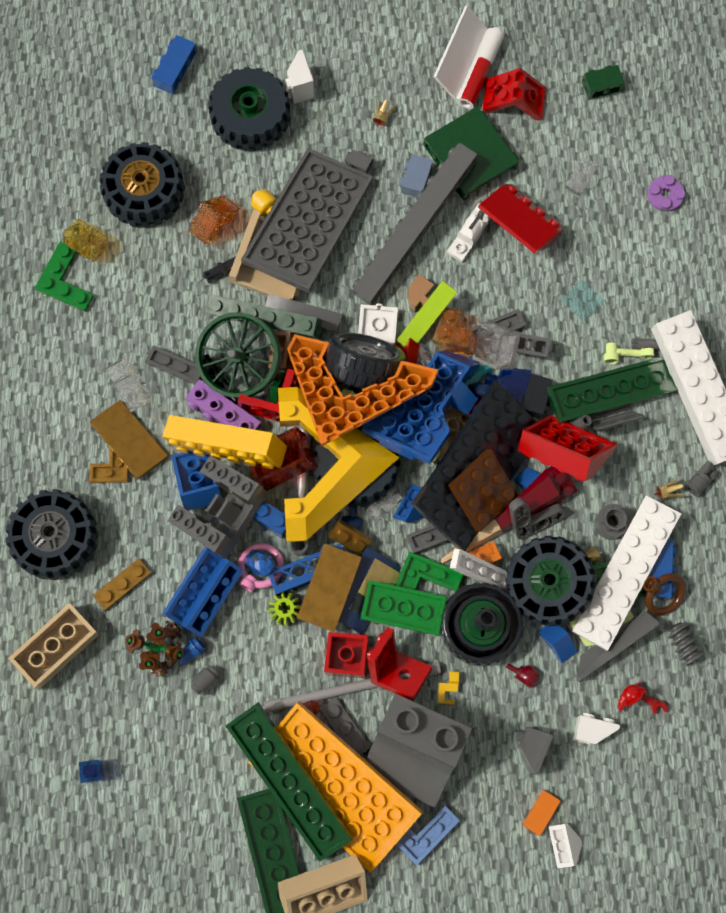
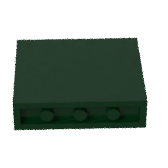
M478 106L426 136L423 141L424 148L438 167L442 161L445 162L447 160L449 151L452 147H456L458 143L477 153L476 164L456 190L463 201L470 197V193L511 168L517 169L519 163L516 153L509 149L507 141L500 137L494 124L491 125L486 113L481 111Z

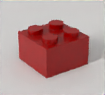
M328 632L324 673L329 676L367 679V654L370 649L369 636Z

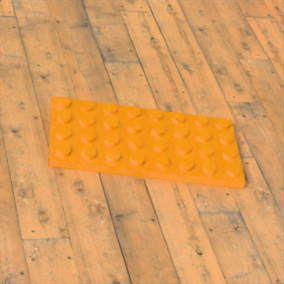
M298 701L277 726V729L354 837L352 841L342 848L351 856L356 855L360 864L371 873L420 817L423 811Z

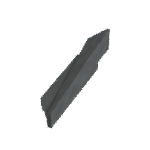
M644 610L630 624L627 622L620 627L608 651L595 645L580 655L578 682L656 628L660 623Z

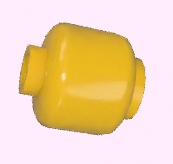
M258 190L251 198V206L254 210L261 212V217H267L277 199L268 190Z

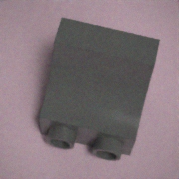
M394 694L366 761L404 795L435 808L452 771L456 768L472 728Z

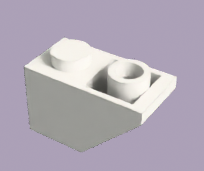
M583 713V716L577 717L573 740L594 745L619 730L620 725L614 724L615 720L603 718L602 721L595 719V715Z

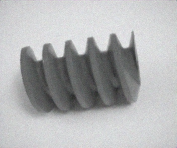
M679 622L664 630V632L671 631L668 639H675L671 645L679 646L675 653H682L679 660H686L683 666L704 654V651H697L700 644H693L696 636L689 637L693 632L692 629L685 630L689 625L688 622Z

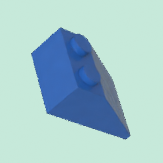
M190 451L187 454L178 453L171 455L180 497L184 509L187 511L209 505L216 494L221 496L220 488L214 483V480L200 472L210 455L205 454L202 457Z

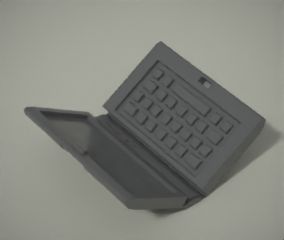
M631 405L594 414L589 417L591 420L629 410ZM627 411L592 421L589 427L600 431L622 423L642 419L644 416L634 411Z

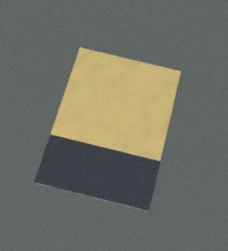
M375 558L350 610L359 615L362 614L369 580L396 586L400 573Z

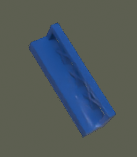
M341 543L333 546L335 548L343 550ZM322 551L277 568L269 573L268 576L275 594L279 596L282 592L287 593L310 584L315 569L309 566L313 559H319ZM298 565L306 568L304 574L299 577L291 574L293 568ZM280 572L288 575L284 583L276 585L273 575Z

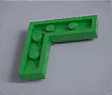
M60 241L34 289L86 312L94 297L93 294L62 281L78 250Z
M409 552L396 586L415 590L421 578L456 592L463 574Z

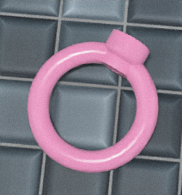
M253 544L247 547L239 557L238 566L244 570L240 575L242 580L239 584L251 593L255 588L272 586L270 578L259 581L253 576L248 575L245 567V558L251 550L269 552L274 556L277 568L285 566L282 554L270 544ZM280 572L278 574L273 575L276 583L282 577L283 573Z

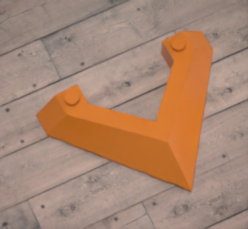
M294 334L287 348L321 447L428 390L433 386L438 374V369L401 361L395 376L388 378L387 382L379 385L373 384L362 389V392L352 396L350 394L343 397L324 362L328 342Z

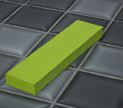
M442 280L398 337L397 341L403 346L406 345L409 338L418 343L458 291Z

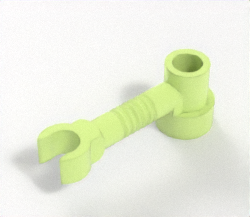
M607 343L604 363L610 364L609 361H612L611 364H618L619 356L652 359L654 349L617 348L616 343Z

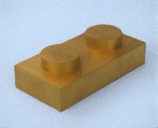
M340 519L328 533L329 538L341 543V545L359 555L372 542L370 536Z

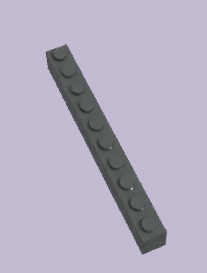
M461 143L451 148L448 153L449 157L445 162L442 161L437 169L438 172L435 176L432 175L426 189L419 192L416 198L417 201L414 205L408 207L406 216L403 220L400 219L394 233L389 234L385 239L383 248L376 251L373 262L366 265L360 279L357 278L353 283L352 290L355 296L369 305H373L476 164L477 153Z

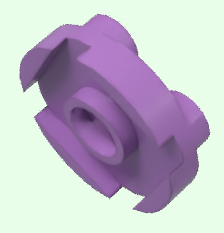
M672 175L656 178L648 189L650 204L654 208L663 211L677 209L685 196L682 184ZM663 190L669 191L670 197H663Z

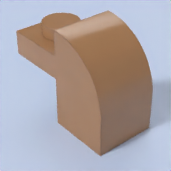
M420 274L411 283L408 291V304L414 313L419 307L422 308L434 287L431 282Z

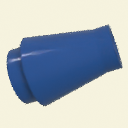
M197 637L193 640L190 639L182 649L184 651L183 658L178 662L183 666L202 655L206 649L203 643Z

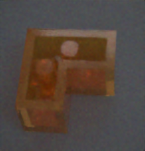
M225 195L203 201L198 208V214L191 221L192 225L189 232L204 244L213 242L217 238L222 226L230 224L240 208Z
M447 307L443 310L432 341L439 350L447 349L456 354L473 357L478 339L474 331L464 329L467 319L462 310Z

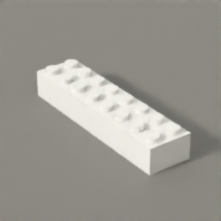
M690 310L656 323L651 330L673 377V381L678 388L679 395L707 459L714 466L726 461V389Z

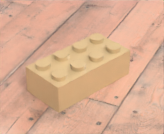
M69 603L8 659L34 688L40 690L100 634Z

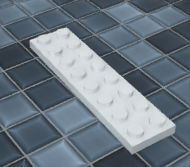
M645 496L596 586L591 604L581 614L572 631L573 633L606 651L609 650L681 513Z

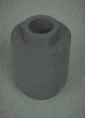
M210 665L207 668L204 667L191 680V688L198 695L200 693L205 695L218 682L217 679L220 675Z

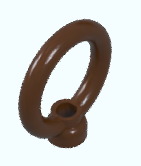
M675 573L664 574L658 578L650 576L643 584L644 589L647 591L645 598L646 607L652 614L657 616L667 615L677 609L686 594L684 579ZM675 581L678 585V593L675 599L666 607L657 608L653 602L654 595L662 590L664 583Z

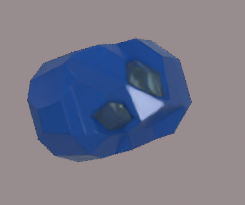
M251 550L245 558V565L251 572L259 576L268 575L276 566L272 557L261 550Z

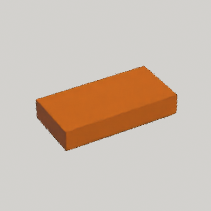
M542 790L522 825L536 835L541 836L561 801L545 790Z

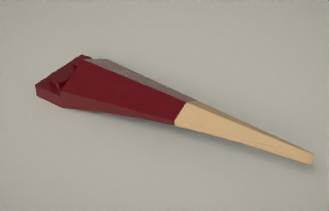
M551 466L544 470L517 498L522 497L525 499L532 516L550 506L563 503L562 500L578 490L570 474L561 473L557 468ZM509 505L481 532L476 534L465 552L512 529ZM454 550L441 559L442 564L452 559Z

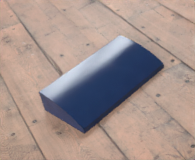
M366 547L361 555L362 558L338 621L361 635L366 630L369 621L360 620L361 615L350 610V607L374 559L376 558L396 571L400 569L398 565L369 547Z

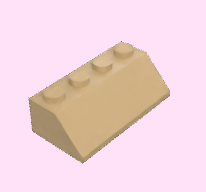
M356 855L278 882L284 913H336L368 901L365 871Z

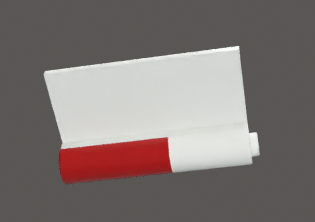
M468 5L463 9L434 74V78L460 106L473 109L504 39V34L497 27L486 28Z

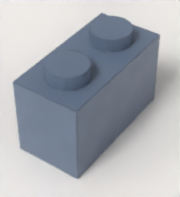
M412 154L410 161L407 160L404 167L406 174L401 176L399 182L402 194L417 198L419 192L425 190L433 160Z

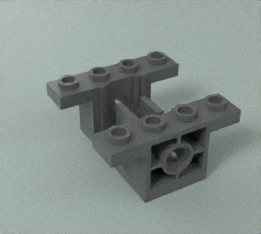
M210 455L200 472L214 480V483L227 491L228 495L225 499L218 494L215 495L206 509L207 512L213 515L210 522L194 512L192 514L180 505H177L167 521L226 559L269 492L263 489V486Z

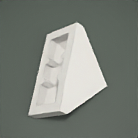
M568 824L549 826L557 868L576 866L582 848L581 838Z

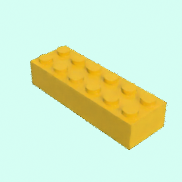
M169 415L162 436L169 441V445L176 447V450L181 453L187 454L190 451L202 457L206 454L218 460H221L223 457L234 463L244 461L245 464L251 466L261 464L262 467L267 469H273V467L281 468L287 445L271 432Z

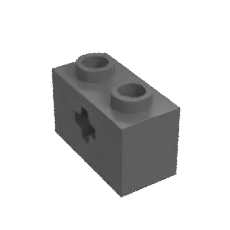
M513 332L510 351L548 357L551 339Z

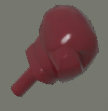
M510 664L506 665L507 669L516 673L515 678L528 688H533L538 683L540 675L535 666L527 665L523 667L521 665L517 669Z

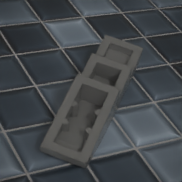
M268 294L265 307L322 319L321 328L337 332L342 314L270 294Z

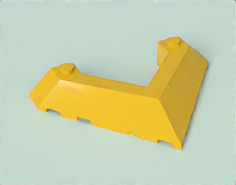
M298 387L278 388L280 427L301 426L320 443L302 390ZM357 428L324 445L339 460L305 498L284 499L286 541H307L370 483L385 472L388 467L395 463L399 457Z

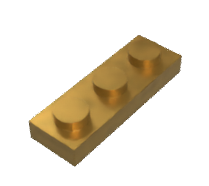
M138 558L92 596L106 611L152 573Z

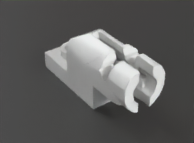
M478 205L447 250V254L461 263L478 241L482 231L491 219L487 214H484L483 220L479 219L477 221L482 213Z

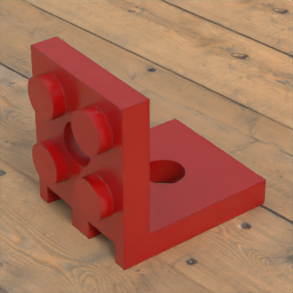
M522 68L488 78L486 80L482 111L491 113L515 105L534 120H542L546 87Z
M287 370L282 388L298 387L299 383H297L298 379L294 370ZM239 395L238 406L247 413L280 422L279 399L277 404Z
M387 627L384 633L379 634L374 649L371 648L367 654L371 683L414 702L429 677L432 666L396 651L395 632ZM408 673L410 677L404 680L400 678V675Z

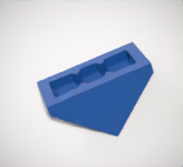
M411 485L393 518L406 523L424 518L411 505L422 487Z

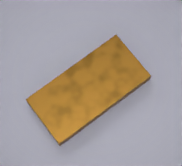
M121 400L89 421L90 425L136 480H139L168 458V455Z
M324 544L297 619L335 632L362 557Z

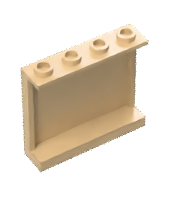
M253 210L231 268L228 282L266 296L270 294L296 300L300 289L241 262V258L265 218L260 217L261 212Z

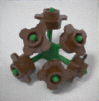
M167 620L165 621L167 624L165 627L159 626L158 623H153L150 633L146 635V642L144 636L137 629L132 634L126 636L125 641L129 653L141 650L143 646H146L148 650L140 654L141 663H139V668L141 670L151 669L153 672H150V675L156 674V677H164L165 674H168L167 670L171 669L177 661L183 658L184 651L181 648V642L170 644L167 648L163 647L167 637L171 640L177 637L179 639L182 638L180 626L176 622L170 623ZM164 651L166 659L170 660V665L172 666L168 667L167 661L160 662L158 652Z

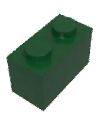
M608 65L603 69L589 70L584 73L582 79L588 100L621 92L625 84L618 65Z

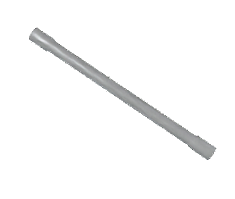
M439 662L427 664L432 666L429 676L441 674ZM408 673L400 675V678L404 680L410 677ZM365 679L287 698L263 702L266 713H271L293 707L298 701L306 704L379 686L372 684L371 679Z

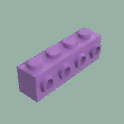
M200 379L186 396L187 405L194 411L200 410L204 413L202 416L210 422L214 420L219 424L260 430L262 427L259 420L223 395L212 390Z

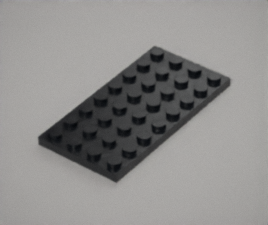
M498 381L492 382L411 504L457 549L463 551L467 550L478 532L475 531L448 485L486 449H492L511 481L526 458L524 453L518 451L522 430L537 423Z

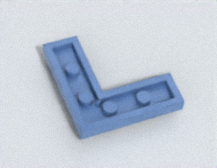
M444 806L417 835L409 828L396 845L417 866L460 820Z

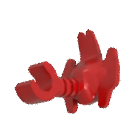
M641 682L628 685L619 696L620 699L617 707L620 712L625 705L629 707L640 700L649 704L654 714H657L658 706H662L664 712L668 710L664 701L660 699L655 700L653 697L645 694L647 689L640 687L642 685Z

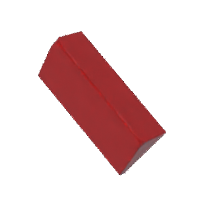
M412 338L408 339L403 352L406 355V362L417 364L419 344Z

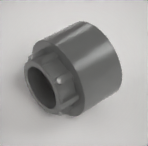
M608 504L595 516V530L605 539H618L629 528L631 522L630 515L621 505ZM608 518L614 519L616 526H611L608 523Z

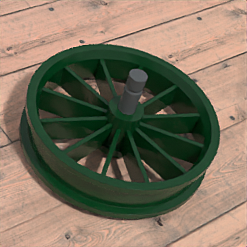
M241 312L227 313L212 320L201 332L195 349V362L203 381L215 392L239 398L240 394L251 397L267 389L275 380L282 361L281 345L273 329L263 320ZM232 320H244L239 345H237L231 325ZM252 321L261 328L243 347L248 322ZM226 322L233 348L215 331ZM265 331L271 343L247 350L260 334ZM212 333L230 349L228 352L206 347ZM269 347L273 348L272 362L250 357V353ZM205 349L225 353L229 357L205 364ZM249 359L272 364L265 378L248 363ZM231 360L213 380L206 367ZM234 364L229 389L227 390L219 386L217 382ZM245 364L263 380L252 389L245 372ZM238 366H240L246 391L234 392L233 388Z

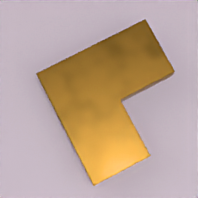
M109 447V463L90 464L89 483H129V470Z

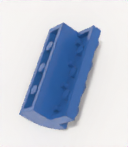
M204 547L162 614L190 633L202 638L244 570L230 560L222 558L209 548Z

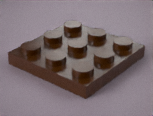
M486 449L448 485L477 532H481L518 496L492 449Z

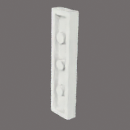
M454 549L450 569L481 583L497 585L499 588L507 591L505 583L507 572L461 549Z

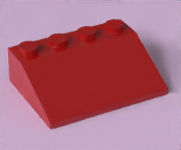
M502 185L482 201L478 208L534 254L550 247L564 230L560 226L561 223L557 219H551L546 215L547 212L543 208L536 207L530 197L520 194L518 192L519 189L515 185Z
M550 415L522 430L518 451L524 453L526 457L541 461L544 465L557 468L561 473H568L579 481H587L598 472L617 448L618 444L571 423L563 422L558 424L557 418Z

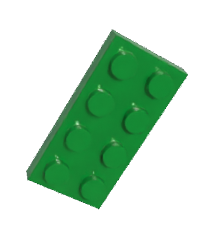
M369 580L360 620L439 636L442 622L441 615L444 612L443 608L446 597Z

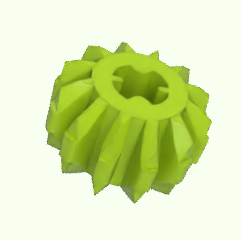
M282 592L281 599L274 595L276 603L269 601V605L274 608H269L268 613H274L270 617L271 620H275L278 617L277 625H280L281 621L284 620V625L288 626V619L294 624L295 619L292 616L298 617L299 613L295 610H300L301 605H295L299 601L298 598L291 601L293 596L291 593L285 598V593ZM284 604L287 608H290L285 614H283L282 610H279Z

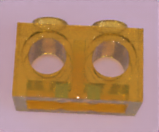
M78 218L65 229L63 243L94 262L106 251L108 237Z

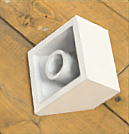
M299 50L287 70V79H285L288 98H292L293 104L314 98V81L302 50Z

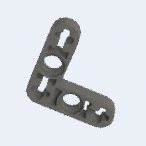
M522 497L516 498L509 505L512 529L518 539H525L562 521L567 515L561 504H555L531 516L529 505Z

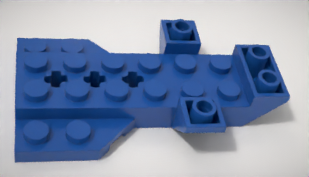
M447 349L437 351L426 366L438 369L433 386L366 422L362 427V433L379 440V445L414 461L417 458L431 464L450 436V431L444 418V414L452 404V408L469 415L478 402V398L465 383L468 379L471 380L480 364Z

